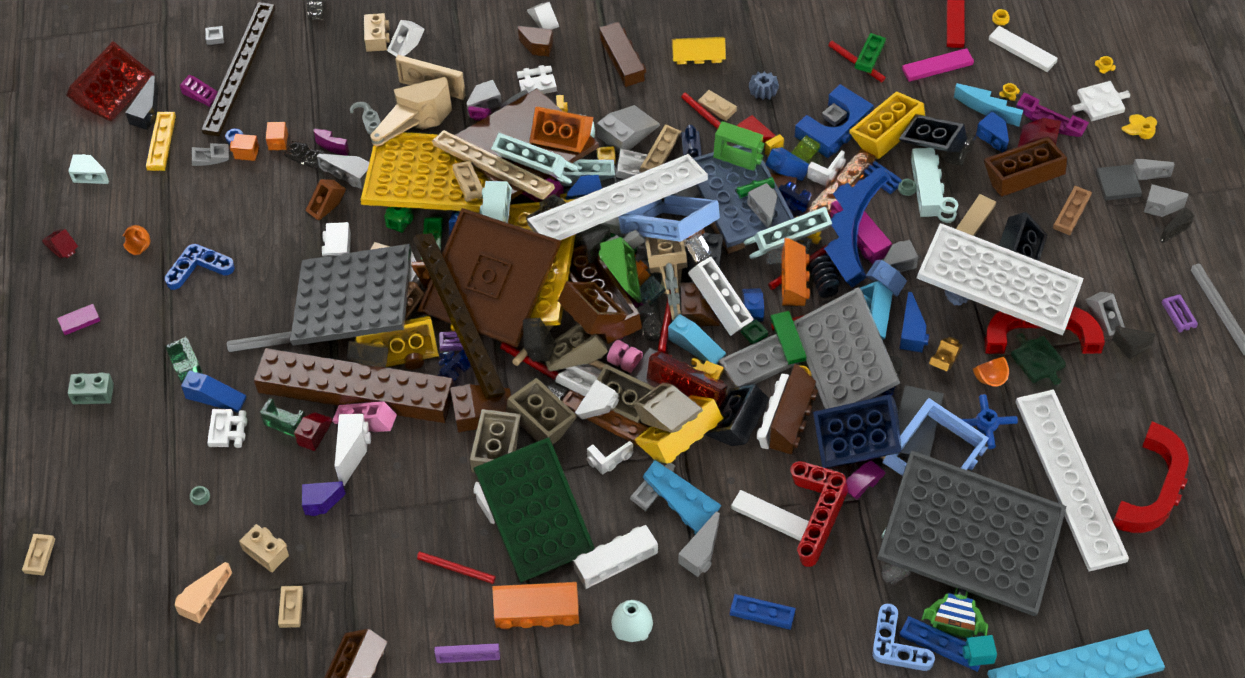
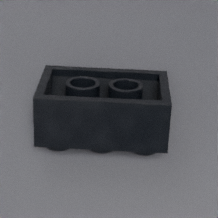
M918 114L914 116L899 138L901 142L948 152H960L968 140L964 124Z
M1027 212L1008 217L999 246L1039 261L1048 234Z
M703 233L686 242L687 268H682L680 283L694 282L688 272L709 257L713 258L720 269L723 234Z
M756 384L730 388L718 408L723 419L717 423L718 425L715 428L707 431L705 435L730 446L745 445L749 441L753 429L757 426L761 414L766 410V405L770 399Z

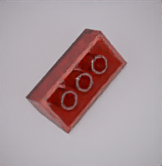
M660 351L651 354L649 357L647 379L658 384L663 382L671 384L687 397L692 395L714 399L718 407L723 401L728 387L723 381L714 379L705 372L698 371L687 363L680 362L671 355Z

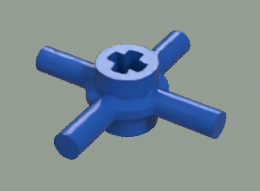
M983 394L979 396L981 412L977 414L976 418L961 420L970 426H977L979 432L989 438L987 441L988 449H994L996 445L993 431L999 425L1017 424L1018 419L1017 416L998 417L994 410L989 409L987 395Z

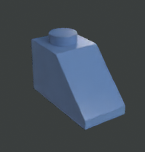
M875 260L866 277L874 282H881L896 297L907 282L898 270L883 260Z

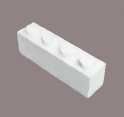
M712 257L697 264L688 272L730 336L754 320Z
M646 525L636 527L624 536H617L610 543L599 545L593 551L579 555L573 560L574 570L585 589L658 554V543Z

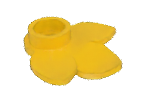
M1134 114L1129 117L1130 124L1121 128L1122 131L1129 135H1139L1142 139H1150L1156 132L1157 120L1152 116L1144 118L1142 115Z

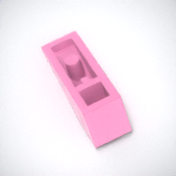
M384 401L346 404L338 406L332 422L338 424L339 414H363L365 422H368V431L384 432L391 431L397 414Z

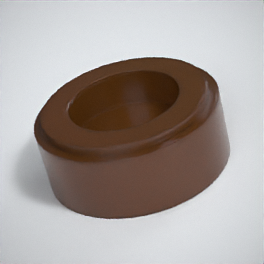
M420 353L408 354L404 358L405 367L410 370L422 367L424 365L423 355Z

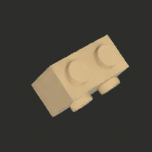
M385 13L364 15V40L367 52L387 50V43H390V35L387 33V30H390L389 20L385 19Z
M257 524L239 541L242 550L270 572H273L289 556L286 548L287 544L282 539L273 537L266 527L261 528Z

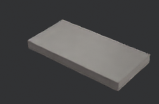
M776 334L719 360V365L724 367V373L734 388L759 383L794 366V364H787Z

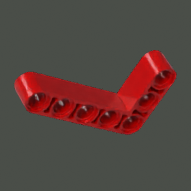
M798 461L792 464L790 468L795 485L821 493L797 548L802 565L811 567L818 562L848 493L846 478L842 473ZM807 552H811L810 555H807V556L804 555V554L807 553Z

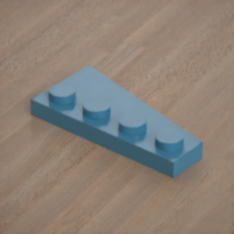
M654 460L643 476L644 480L655 492L668 502V506L681 516V520L692 528L695 535L721 507L718 502L656 460Z

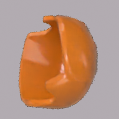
M138 225L129 226L123 234V237L126 239L123 246L133 255L142 254L150 245V236L144 227Z

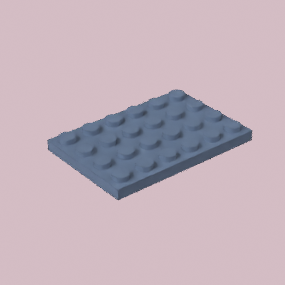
M740 145L733 146L743 151L752 153V149ZM714 152L693 158L708 174V180L696 184V187L702 199L718 200L720 218L714 222L720 234H723V240L728 248L744 243L745 240L755 236L757 232L768 229L747 204L748 196L739 198L736 188L750 184L754 180L760 181L772 176L763 159L761 164L757 165L755 170L752 171L714 158ZM776 183L773 189L777 193V201L771 227L794 219Z

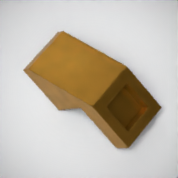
M953 337L942 339L936 354L931 357L929 364L945 371L950 370L963 345L959 344V340Z

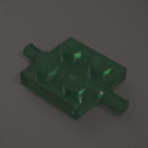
M1023 332L1019 333L1016 338L1022 345L1011 352L1012 358L1032 383L1043 378H1049L1055 386L1059 385L1062 380L1056 375V372L1065 368L1066 362L1044 335L1037 339L1028 340Z

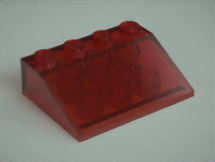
M112 41L72 83L66 96L80 107L112 122L145 86L150 77L155 74Z

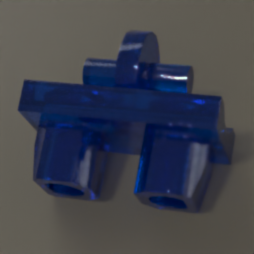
M791 181L785 185L781 184L779 191L789 209L795 212L798 209L806 213L812 194L807 190H803L800 195L795 192L797 185Z
M464 349L453 359L454 351L451 350L448 353L441 351L439 353L441 360L438 361V365H446L439 370L440 373L437 376L452 378L453 382H455L460 376L454 370L456 366L463 372H466L471 365Z

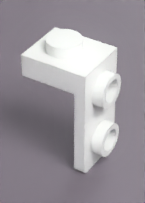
M841 150L828 169L811 162L808 166L807 178L827 186L830 181L835 179L837 171L843 168L846 159H844L845 152Z
M631 441L627 442L606 458L592 445L587 448V461L591 467H595L603 475L607 471H612L621 461L628 460L632 456L633 443Z

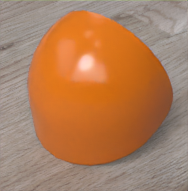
M1004 357L972 368L975 377L981 383L988 386H1001L1007 381L1009 376L1008 363Z

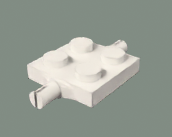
M1111 81L1078 89L1077 95L1081 103L1072 105V111L1075 113L1083 110L1088 114L1091 121L1124 113L1125 107L1121 100L1130 98V93H1128V90L1118 93Z

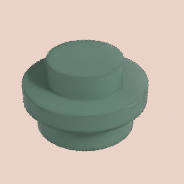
M908 178L903 179L898 185L899 192L905 196L913 195L917 189L915 182Z
M196 486L191 490L190 500L193 504L204 505L209 501L210 492L207 488Z

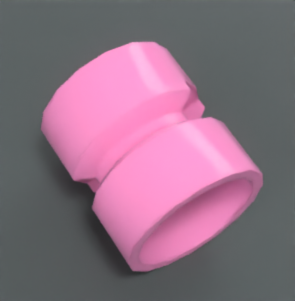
M616 340L608 352L607 362L617 367L621 365V369L631 373L642 359L643 352L634 347L629 348L628 344Z

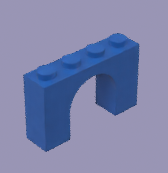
M841 84L829 94L828 106L835 103L847 112V122L838 127H827L806 115L795 125V137L827 158L833 153L836 154L844 143L849 142L852 136L849 130L870 114L874 108L873 104Z

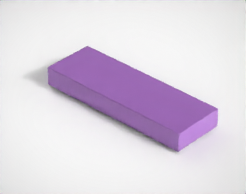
M499 644L435 647V657L437 663L499 660L500 650Z

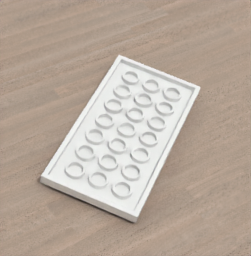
M941 223L917 275L919 280L1060 335H1063L1084 279Z

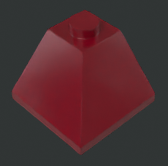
M1041 118L1023 125L1018 147L1049 137L1056 145L1061 121Z

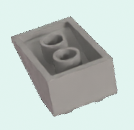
M633 105L609 113L597 123V137L610 147L614 146L618 153H620V149L630 151L657 129L660 123Z

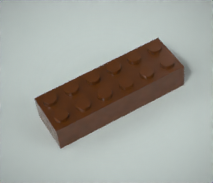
M591 242L574 248L568 282H595L627 314L625 319L606 333L601 334L607 344L642 329L639 312L609 268L601 261L598 252Z

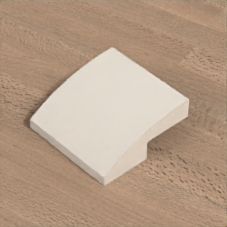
M620 149L616 177L627 179L640 174V167L647 154Z
M589 364L569 367L557 375L555 382L586 396L602 370Z

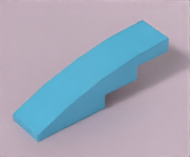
M956 84L954 98L983 115L987 116L989 113L994 112L1004 119L1006 123L1020 126L1023 110L1006 106L1007 100L990 97L991 91Z

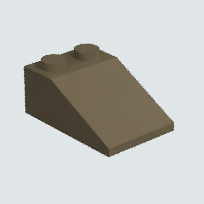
M579 323L541 349L549 371L592 363L602 358L608 352L602 335L586 333Z
M481 410L470 457L472 472H474L473 468L516 451L521 414Z

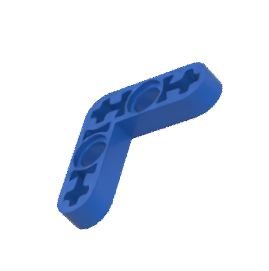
M191 244L165 276V282L169 289L175 290L184 284L197 265L221 275H230L234 272L235 266L230 257L201 245ZM208 257L215 258L212 262L205 261ZM183 264L189 265L186 269H180V266Z

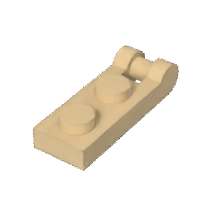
M471 162L452 164V170L464 194L465 201L469 202L474 198L483 199V188Z

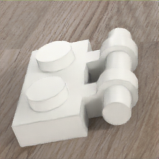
M540 65L538 68H524L523 71H518L517 77L525 78L519 80L521 91L526 89L529 93L538 88L543 94L556 92L557 86L553 74L546 75V73L552 72L551 65ZM534 75H540L539 77H534V78H531V77H530V76H534Z
M212 409L208 446L229 447V440H234V447L241 448L242 442L245 441L244 427L247 426V412L241 410L238 416H233L232 409ZM232 425L237 426L236 431H231Z

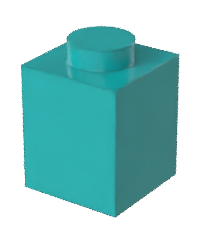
M993 635L967 638L966 644L962 648L963 657L968 659L969 666L995 663L997 651Z

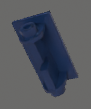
M688 125L685 132H681L683 155L689 154L692 158L702 156L699 131H696L693 125Z

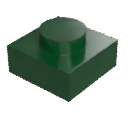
M757 319L741 329L742 335L751 344H755L768 336V331Z

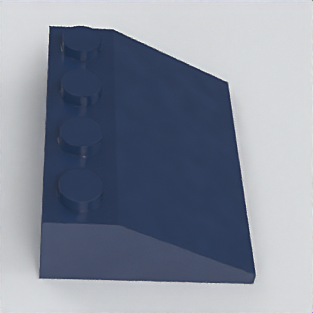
M891 394L813 412L823 468L828 469L902 452L897 407Z

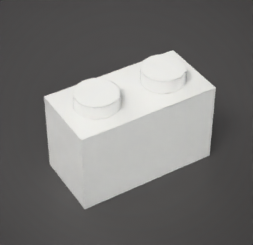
M326 223V231H323V242H325V246H322L323 257L350 253L351 232L349 223Z

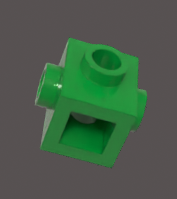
M388 207L384 215L386 227L403 233L407 225L411 224L413 220L412 209Z

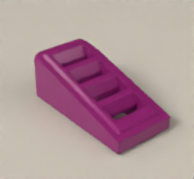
M188 75L180 84L183 95L209 107L213 104L218 91L192 75Z

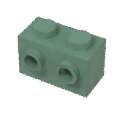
M109 373L71 374L68 396L72 404L111 403L114 383Z

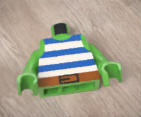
M956 588L954 595L947 593L944 599H938L929 608L924 610L921 620L929 619L931 621L930 624H933L934 628L947 634L965 639L973 637V634L977 635L978 632L984 633V636H987L988 624L985 623L980 610L975 607V600L967 598L968 592L964 589Z

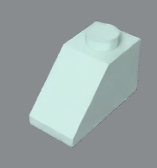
M73 155L69 168V174L73 183H109L105 170L91 155Z

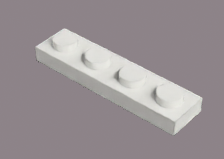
M781 374L779 381H776L775 393L770 397L769 409L763 416V425L757 431V439L760 442L761 448L769 449L771 426L790 378L788 374Z

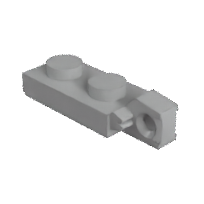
M668 463L665 467L673 472L675 465ZM644 480L631 495L630 500L646 512L659 495Z

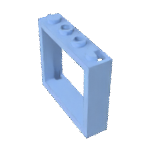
M670 195L664 198V202L660 199L618 217L622 234H627L636 229L643 237L681 242L718 220L720 213L718 200ZM661 213L687 216L680 221L654 218Z
M928 398L901 434V450L925 418L929 416L975 447L961 467L962 469L972 471L978 462L976 457L978 455L982 457L988 447L985 444L989 438ZM899 453L886 456L883 463L903 476L906 462L897 457Z

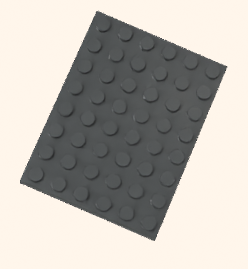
M911 450L877 559L955 588L964 589L974 595L1036 617L1039 612L1067 506Z

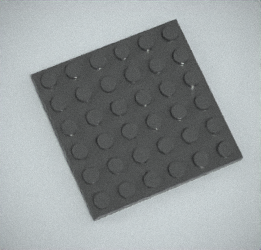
M410 244L302 260L290 338L292 346L404 330L412 251Z

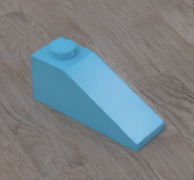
M681 314L668 326V340L704 362L707 360L718 365L719 360L726 356V352L698 325Z

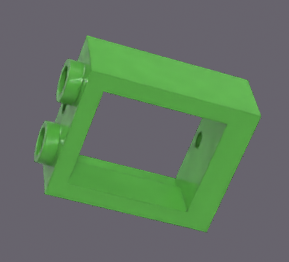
M722 121L715 134L713 157L754 171L763 159L761 154L765 143H762L763 135ZM727 141L752 149V153L729 146Z

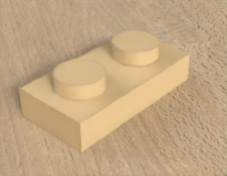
M710 90L698 100V103L704 109L724 121H727L737 111V106Z
M33 534L22 568L24 574L44 576L55 542L54 536Z
M281 586L279 628L300 627L303 600L302 586Z

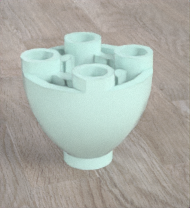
M627 600L619 604L611 620L615 636L620 640L628 642L647 639L653 626L651 612L645 604L636 600Z

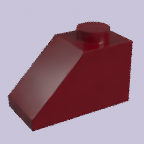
M66 229L56 230L42 240L59 258L66 257L67 259L76 253L75 249L78 247Z
M317 412L303 417L294 432L297 445L316 451L332 424L333 418Z

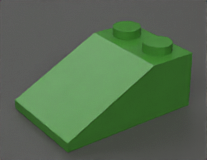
M622 237L600 243L601 250H599V256L601 261L606 264L624 290L638 303L642 302L634 249Z

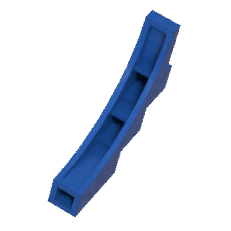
M883 166L873 170L869 176L859 180L855 186L851 187L849 183L838 187L833 193L843 208V211L834 214L831 218V226L839 238L832 240L824 249L845 281L852 288L867 278L858 254L857 236L859 224L868 203L876 192L891 179Z

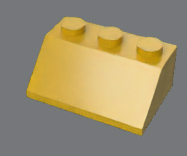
M725 38L672 39L673 61H677V64H687V61H694V64L705 63L704 60H711V63H722V59H726Z

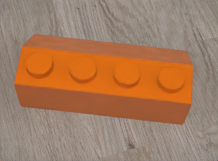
M577 582L492 586L496 628L510 629L511 627L530 628L532 626L551 627L562 624L564 626L579 624Z

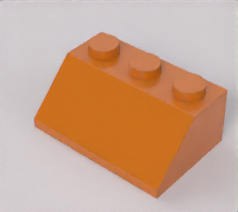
M535 107L529 143L581 153L591 134L593 117L544 107Z
M784 238L781 253L782 306H805L806 299L810 298V288H806V282H809V271H806V265H809V254H806L805 246L789 238Z

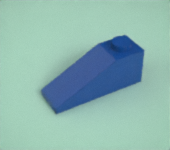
M908 292L899 349L923 352L924 345L928 346L929 334H926L927 326L912 292Z
M190 370L181 385L186 399L223 409H232V411L239 413L247 398L245 394L208 375Z

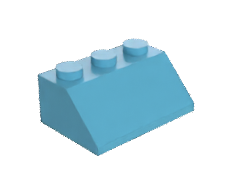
M876 281L860 289L863 292L883 340L886 337L893 292L881 282Z

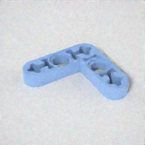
M892 604L882 605L878 614L872 652L873 658L877 662L922 671L930 670L935 661L933 652L924 648L894 643L898 610ZM886 611L891 612L889 623L885 622ZM888 629L891 632V636L882 637L879 631ZM881 644H886L884 655H880ZM898 653H908L909 659L901 660L898 657ZM913 654H916L915 662L912 661ZM923 656L927 657V663H922Z

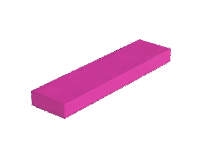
M966 48L902 65V71L908 82L973 65L974 60Z

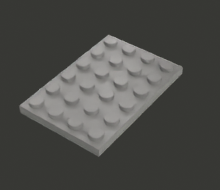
M859 287L793 321L807 356V364L813 379L816 380V387L825 409L868 400L900 384L863 292Z

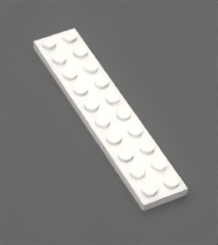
M687 154L528 218L527 222L534 232L562 240L708 180V174Z
M1049 390L1017 398V407L1059 504L1067 506L1064 516L1088 571L1128 562L1129 557L1055 391Z

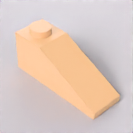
M224 562L186 587L182 594L177 596L175 608L179 615L199 624L201 623L232 574L229 563Z

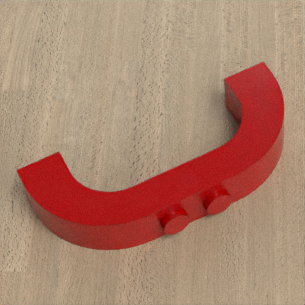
M1073 306L1066 329L1072 331L1079 338L1082 354H1101L1105 341L1099 323L1086 311ZM999 311L991 319L987 328L984 343L985 354H1005L1007 346L1006 334L1013 329L1042 327Z
M1151 422L1142 447L1161 455L1167 463L1168 473L1155 503L1140 507L1121 501L1113 523L1116 529L1125 532L1143 533L1161 526L1168 519L1173 506L1179 505L1182 497L1181 494H1178L1179 490H1184L1188 480L1184 478L1189 462L1188 452L1184 443L1173 431L1155 422Z

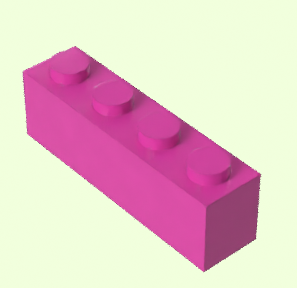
M837 200L831 203L830 216L832 218L834 214L843 211ZM864 211L859 224L857 245L864 258L874 264L875 260H882L886 257L892 243Z

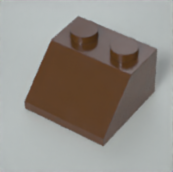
M694 282L680 283L681 315L698 326H720L719 318Z

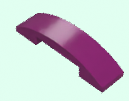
M1023 93L1016 107L1023 110V114L1029 119L1036 121L1041 118L1061 121L1060 134L1082 137L1089 122L1074 115L1069 119L1039 105V99Z

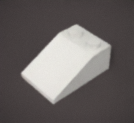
M339 414L335 469L338 480L343 481L344 486L366 454L367 444L371 443L368 422H365L363 414Z

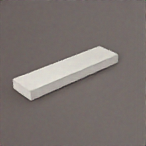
M1000 26L989 36V41L1046 72L1057 62V57Z
M742 490L739 491L731 505V509L799 541L809 522Z

